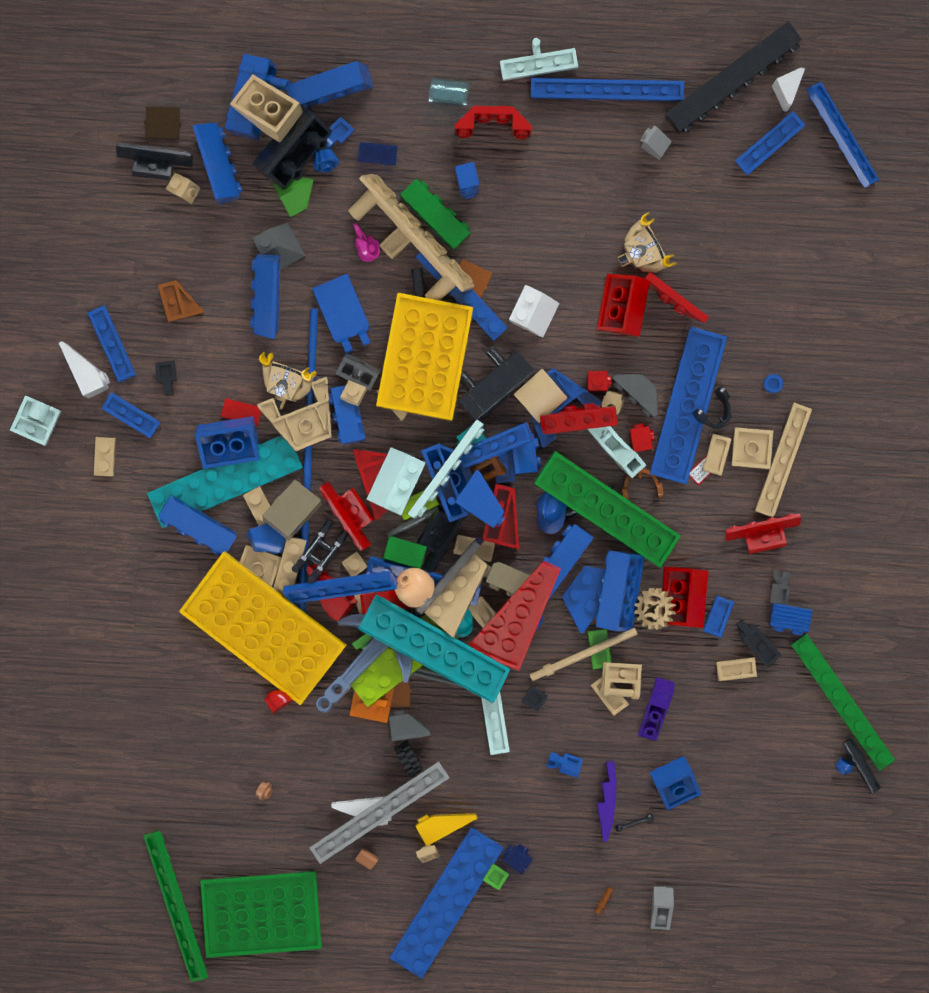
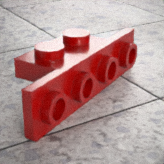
M594 403L583 404V407L576 408V405L564 407L565 410H562L560 413L540 415L544 435L618 425L616 406L601 408L600 405L595 406Z
M330 482L320 486L319 490L322 497L327 500L332 512L341 521L344 530L350 534L354 545L360 551L371 546V543L361 529L375 519L355 489L352 488L339 497Z
M787 514L777 519L769 518L763 522H750L740 527L732 526L725 530V540L731 541L745 538L749 554L787 546V541L783 529L800 526L801 516L800 514Z

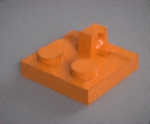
M394 688L368 708L354 691L349 716L387 723Z

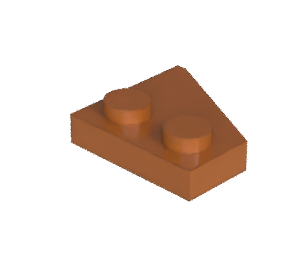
M177 280L157 286L168 323L204 313L203 309L197 305Z

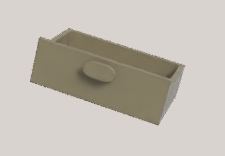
M294 480L262 515L263 522L270 525L289 541L319 509L322 502L307 488Z

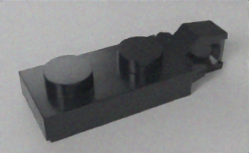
M742 619L736 623V626L742 631L739 634L742 641L766 668L782 656L753 624L748 626Z

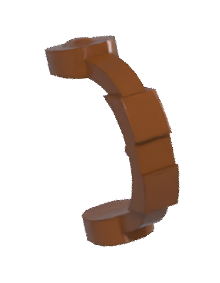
M645 468L638 472V479L642 478L641 473L653 479L658 499L663 498V487L661 482H658L656 476L651 475L650 470ZM629 475L626 477L624 488H621V496L627 500L628 482L631 479Z

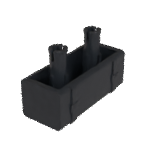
M302 105L300 106L303 113L283 140L278 142L272 139L252 163L268 180L282 190L293 179L300 180L302 178L303 171L301 169L317 149L324 150L327 147L328 142L326 138L332 132L316 114Z
M495 346L489 349L485 354L488 355L497 367L477 384L466 371L461 373L459 382L467 392L458 399V402L474 421L479 420L481 422L488 418L494 410L536 374L534 369L517 350L505 359Z

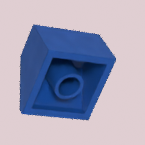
M532 434L534 441L512 450L515 475L537 473L538 468H541L540 456L536 457L535 449H539L538 437L534 438V434Z
M684 756L649 772L667 811L702 794Z

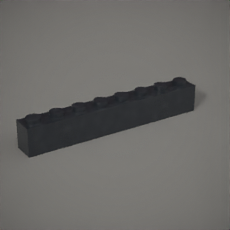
M786 22L666 112V119L678 134L682 131L685 134L694 127L692 124L695 121L701 122L708 117L709 114L707 112L711 109L715 111L724 104L723 100L727 97L730 99L735 97L739 93L738 89L743 85L745 88L754 82L753 78L758 74L762 76L770 70L768 67L771 64L775 63L777 65L784 60L785 57L783 55L787 52L791 54L800 47L799 43L802 41V38L790 22Z

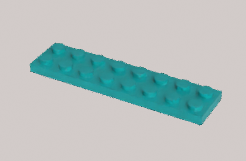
M281 435L259 445L260 460L202 469L147 493L163 529L168 526L160 522L158 515L170 494L202 512L302 469L303 466L297 452Z
M377 594L374 596L358 627L360 631L490 703L495 702L510 671V668Z

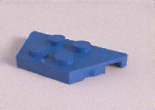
M584 566L562 596L579 632L582 634L599 611V595L603 589L602 577L606 571L605 569Z

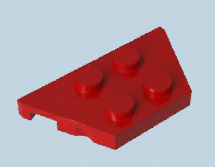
M651 272L645 277L659 295L658 298L665 304H668V302L674 306L673 310L679 315L685 314L702 323H705L709 318Z
M354 449L353 453L368 496L388 454ZM369 501L375 520L380 519L388 511V509Z

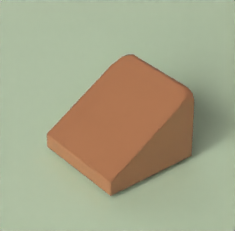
M362 848L355 860L371 870L377 863L378 857Z

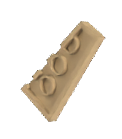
M475 553L424 612L453 638L489 567Z

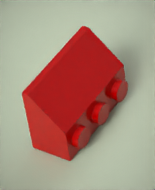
M607 274L596 330L640 337L650 285L648 281L634 275Z
M664 567L662 592L667 591V597H673L671 604H676L672 608V611L676 612V614L670 616L673 621H667L668 625L704 627L709 570Z

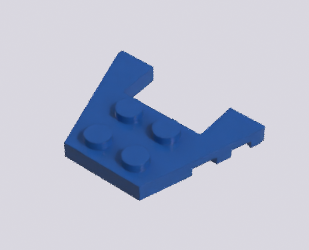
M554 368L547 372L548 376L567 397L550 414L557 413L575 398L582 405L587 403H594L595 406L602 404L600 399ZM532 417L541 446L544 448L557 437L554 433L544 435L541 422L538 423Z

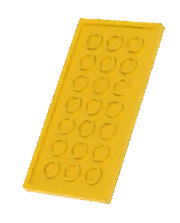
M226 551L221 554L179 611L274 686L287 693L299 705L304 702L346 647L344 642Z

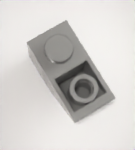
M655 125L652 129L648 128L640 140L643 142L641 148L658 160L661 159L672 142Z

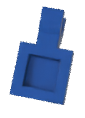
M342 117L330 127L332 132L326 139L328 144L325 149H331L337 141L342 145L355 132V129Z
M551 752L546 767L552 769L560 767L559 772L578 778L583 759L566 753L562 757Z

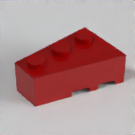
M496 484L493 494L504 510L502 516L505 519L499 527L495 525L492 528L486 524L482 539L487 542L519 549L515 488Z

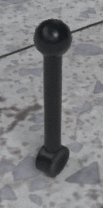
M648 814L645 818L624 825L618 824L615 829L621 832L624 828L642 822H652L654 816Z

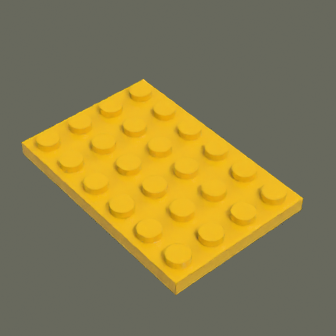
M402 293L397 294L376 407L452 421L473 307Z

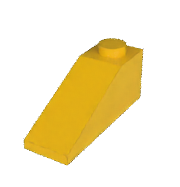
M476 813L431 816L426 814L417 819L416 828L425 845L428 846L476 820L477 815Z

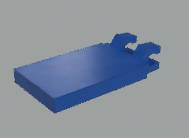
M348 274L312 288L334 341H337V343L341 342L346 353L353 351L348 338L359 334L363 346L371 343L366 333L370 326Z

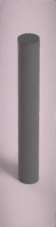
M435 506L426 511L421 517L417 516V518H413L386 532L388 538L390 536L395 537L431 518L435 509L438 511L439 509Z

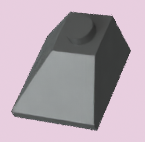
M288 223L270 228L252 238L260 254L280 255V270L306 257Z
M404 710L394 711L393 715L389 716L392 741L431 736L430 728L410 713H404Z

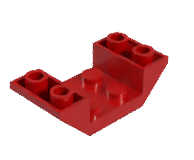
M474 106L455 124V135H459V138H470V135H474V120H478V123L482 124L489 123V121H497L498 124H508V121H512V136H516V139H527V136L531 137L532 125L513 106Z

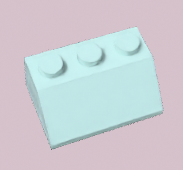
M390 448L367 500L402 516L426 463L399 450Z

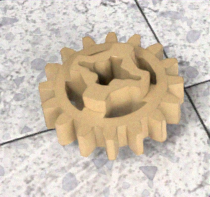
M649 588V592L643 591V596L637 597L640 602L635 603L638 610L634 611V613L640 615L637 621L643 620L642 626H648L650 630L654 628L659 630L661 627H667V621H673L670 616L676 614V612L672 611V608L676 606V604H671L673 597H667L668 592H662L661 588H656V590ZM650 617H653V619L656 620L657 622H654V621L650 620L649 618H650Z

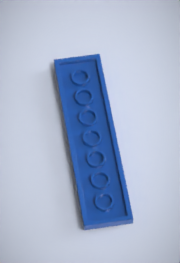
M690 326L651 466V475L687 484L703 424L695 419L693 412L696 409H700L705 414L707 413L727 336Z
M471 827L392 952L390 959L418 977L423 978L482 884L483 878L492 864L495 863L504 847Z

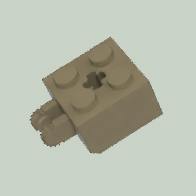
M500 562L494 563L492 567L489 566L484 575L487 578L486 582L489 583L488 587L499 591V588L506 590L505 594L510 597L530 576Z

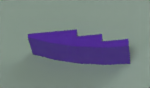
M613 760L606 761L609 780L601 782L604 801L597 802L604 842L608 841L616 805V773Z

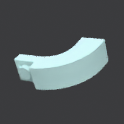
M611 426L587 429L604 451L631 478L646 466L638 454L617 435Z

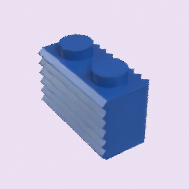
M772 603L769 626H773L775 631L784 632L786 628L791 629L792 634L803 635V632H809L812 610Z

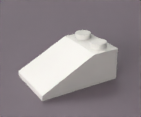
M64 342L59 343L83 396L90 398L109 389L108 384L110 381L106 373L100 371Z

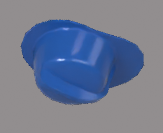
M544 492L537 500V523L543 532L554 534L563 527L567 506L547 492Z

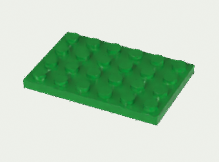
M316 871L203 879L200 881L206 958L322 949Z

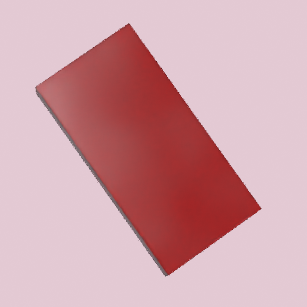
M225 398L221 417L233 420L254 416L255 425L258 426L262 412L257 406Z

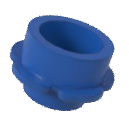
M840 758L835 763L838 772L844 775L853 772L852 768L854 765L850 761Z

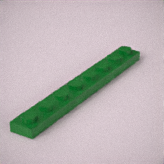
M804 634L790 644L876 768L880 771L895 761L808 634Z
M161 831L143 835L190 981L204 980L208 978L206 967L188 917V911L182 899V893L170 862V856L164 844V838Z

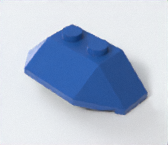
M437 444L421 451L432 480L454 450ZM460 463L456 470L452 469L449 472L448 476L450 478L444 486L440 485L436 490L439 492L438 496L449 522L465 517L469 513L455 503L472 477L470 469H463L462 463Z

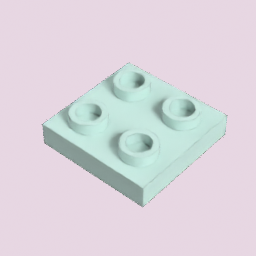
M25 395L10 431L46 446L61 411Z

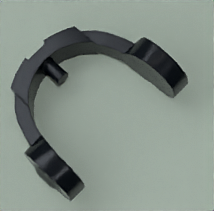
M718 387L715 390L717 397L725 408L723 418L719 416L720 422L713 424L702 410L696 409L693 412V416L699 423L719 429L730 421L732 416L728 401L730 395L723 387Z

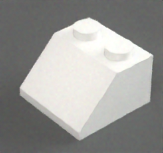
M525 285L508 322L543 338L559 303L544 293Z

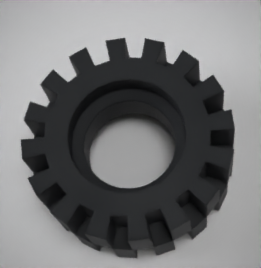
M407 740L393 747L410 778L424 771Z

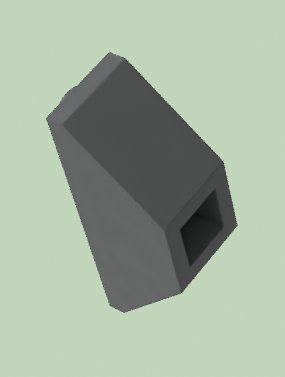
M643 374L615 375L611 379L614 381L612 385L621 392L623 390L628 394L626 398L635 405L637 403L642 407L640 411L649 418L651 416L654 418L657 415L656 386Z

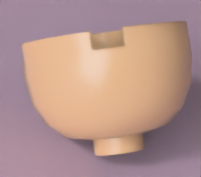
M420 568L406 569L396 579L398 585L395 593L399 600L409 607H420L425 604L424 601L427 598L430 599L435 589L434 580L427 572Z

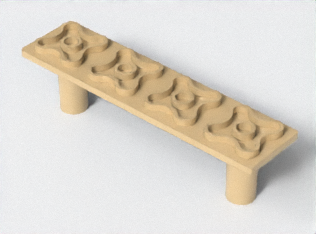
M368 174L362 175L359 178L368 190L348 210L349 213L359 221L377 204L443 276L425 294L426 298L441 301L455 286L462 292L474 287L472 278L462 270L454 259H450L446 255V249L435 240L429 231H425L421 227V222L412 215L405 204L397 201L395 193L384 184L378 175Z

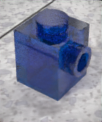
M514 843L512 847L508 845L502 853L504 855L503 861L521 875L532 862L533 857L528 854L529 850L521 843L519 845Z

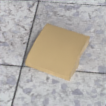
M543 369L513 394L538 423L541 422L540 415L550 414L567 399L566 395Z

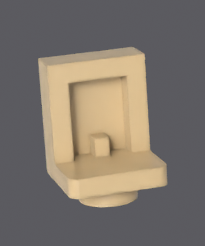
M175 173L166 190L192 204L200 191V187L191 180Z

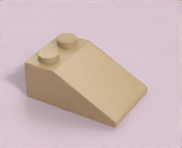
M253 74L230 103V106L278 142L283 140L303 113L299 102Z

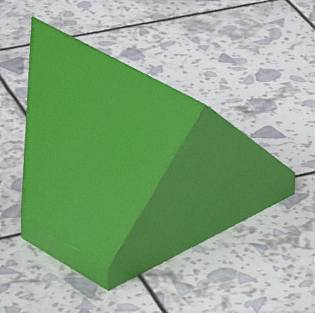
M302 177L300 180L293 179L284 190L272 183L290 217L307 209L314 179Z

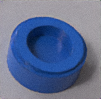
M776 374L767 376L763 382L764 389L771 394L779 392L783 387L782 378Z

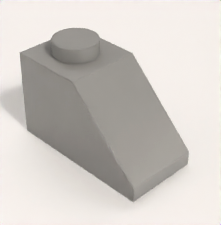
M654 887L651 929L670 930L674 908L673 888Z

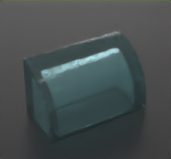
M431 78L429 101L467 105L470 82Z

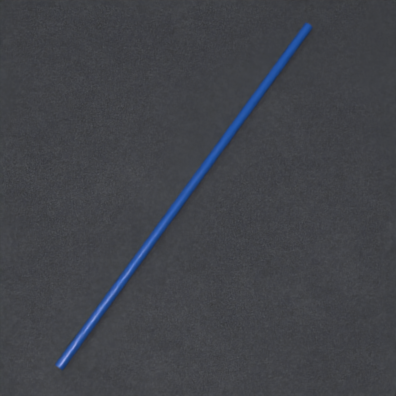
M310 309L309 374L316 369L318 309ZM312 388L307 394L306 406L314 404ZM312 445L305 447L303 486L311 491ZM309 520L301 527V539L307 540L304 552L308 548ZM308 561L300 569L299 584L307 583L306 569ZM306 602L298 603V608L305 613Z

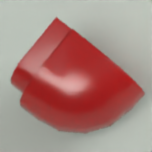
M281 690L272 691L266 694L267 697L264 698L272 714L283 709L293 701L287 693Z

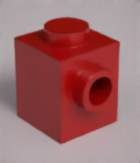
M607 371L587 372L588 392H607L608 387H611V376H607Z
M644 424L633 425V429L629 430L632 450L635 452L652 450V442L655 441L653 430H650L649 426L644 427Z

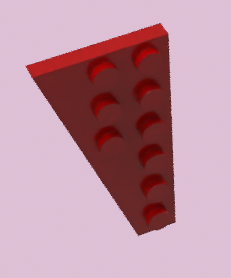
M542 561L468 646L503 665L519 671L561 568Z

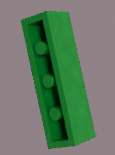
M415 179L400 194V198L455 251L470 236L468 231L470 227L464 221L459 222L455 218L456 213L450 207L446 209L441 204L443 200L436 193L432 195L428 191L430 187L423 180L419 182Z

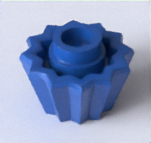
M329 148L316 151L314 154L313 167L315 171L330 172L339 164L338 158Z

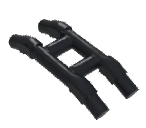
M328 519L292 567V571L297 573L308 560L317 565L308 577L310 583H314L321 576L349 535L343 529L332 546L323 541L333 525V522ZM317 547L327 551L323 559L313 554Z

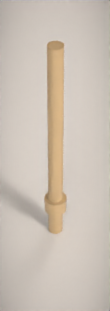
M632 628L552 665L549 663L543 666V669L531 673L530 677L532 681H535L546 675L547 677L551 676L559 669L636 636L638 633L635 628Z

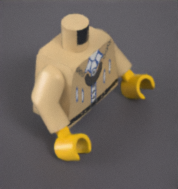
M649 212L642 215L641 220L630 228L625 237L623 247L626 253L617 257L622 267L632 263L635 269H640L642 272H658L677 264V262H669V259L674 257V255L666 256L650 226L646 227V225L654 222V219L650 222L647 221L646 216L650 214Z
M265 352L259 356V361L262 363L265 387L267 392L276 395L274 401L277 408L283 410L286 399L296 402L310 392L313 382L312 378L316 376V371L309 374V367L301 372L274 361L271 363L270 361L273 359L272 353L268 355V359L264 355Z

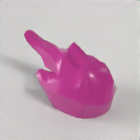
M354 223L353 226L357 236L355 246L361 260L372 262L380 254L379 242L372 236L366 238L358 224Z

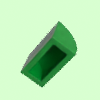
M390 536L384 559L421 569L427 547Z

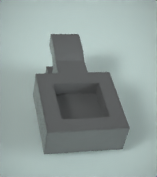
M774 570L773 578L777 583L772 585L770 602L788 605L790 586H787L790 578V572L783 571L781 577V571Z

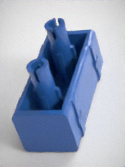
M243 54L232 101L252 74L278 90L288 91L289 80L275 77L277 66L270 59ZM230 106L226 116L225 129L235 136L259 140L261 130Z

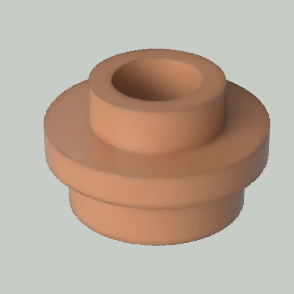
M262 782L256 791V796L259 797V800L263 801L271 796L273 789H271L272 784Z

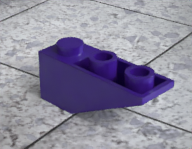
M656 677L638 736L657 741L674 693L675 682Z

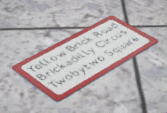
M706 456L690 471L689 477L697 485H700L711 474L702 471Z

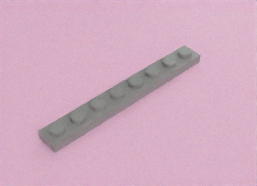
M438 761L310 846V850L321 864L450 777Z

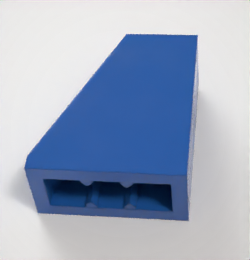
M476 470L455 503L492 528L495 525L499 527L505 519L502 516L504 510L481 473Z

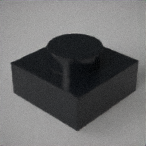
M532 685L522 699V702L538 712L548 695Z

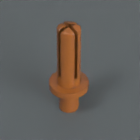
M607 887L600 902L596 903L598 907L595 913L600 915L603 908L607 909L605 905L613 892L612 888Z

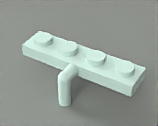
M534 38L532 41L533 55L500 61L503 81L578 68L575 48L541 54L540 40L538 38Z

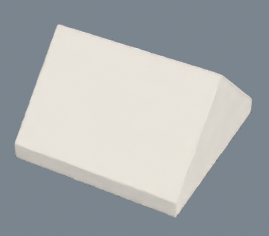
M802 67L777 78L772 85L783 111L787 112L793 103L805 70Z

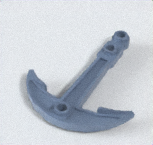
M365 614L345 617L337 621L338 625L358 628ZM373 638L344 674L338 677L325 691V696L317 700L316 706L318 710L322 713L331 711L333 704L338 703L350 690L351 685L389 646ZM393 649L397 654L396 657L402 670L403 683H407L412 670V659ZM337 688L342 689L340 694H335ZM325 702L328 703L326 709L322 708V704Z

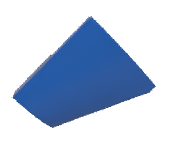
M264 524L252 528L247 533L254 552L283 553L287 539L270 525Z

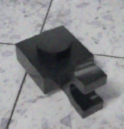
M175 361L155 363L157 382H163L164 394L166 396L174 395L172 381H177Z

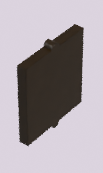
M146 107V121H144L146 125L145 138L179 139V129L182 124L180 122V107Z

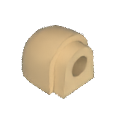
M607 391L603 398L602 407L616 406L618 414L623 406V394Z

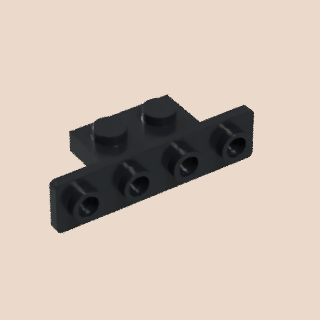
M127 143L116 144L118 158L134 160L133 176L170 180L173 165L193 166V154L186 151L135 146Z
M435 509L416 542L426 546L431 551L422 565L423 569L432 573L438 567L440 558L448 550L450 541L458 533L460 524L467 516L449 522L445 514Z

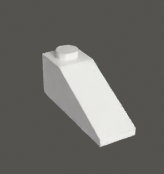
M385 796L332 802L331 806L333 809L357 816ZM392 816L378 826L387 825L388 821H392Z

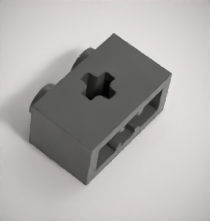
M346 353L336 374L362 385L370 391L381 370Z

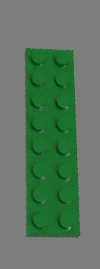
M556 451L553 452L533 483L659 568H661L681 535Z

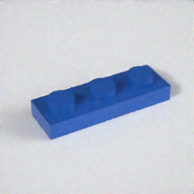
M112 392L101 408L150 439L161 424L160 421Z

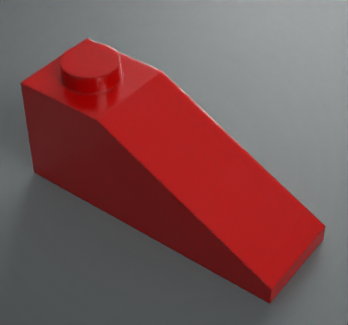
M313 564L307 567L306 570L309 576L317 565ZM324 570L316 581L333 578ZM352 595L320 600L328 616L336 621L345 618L358 602Z

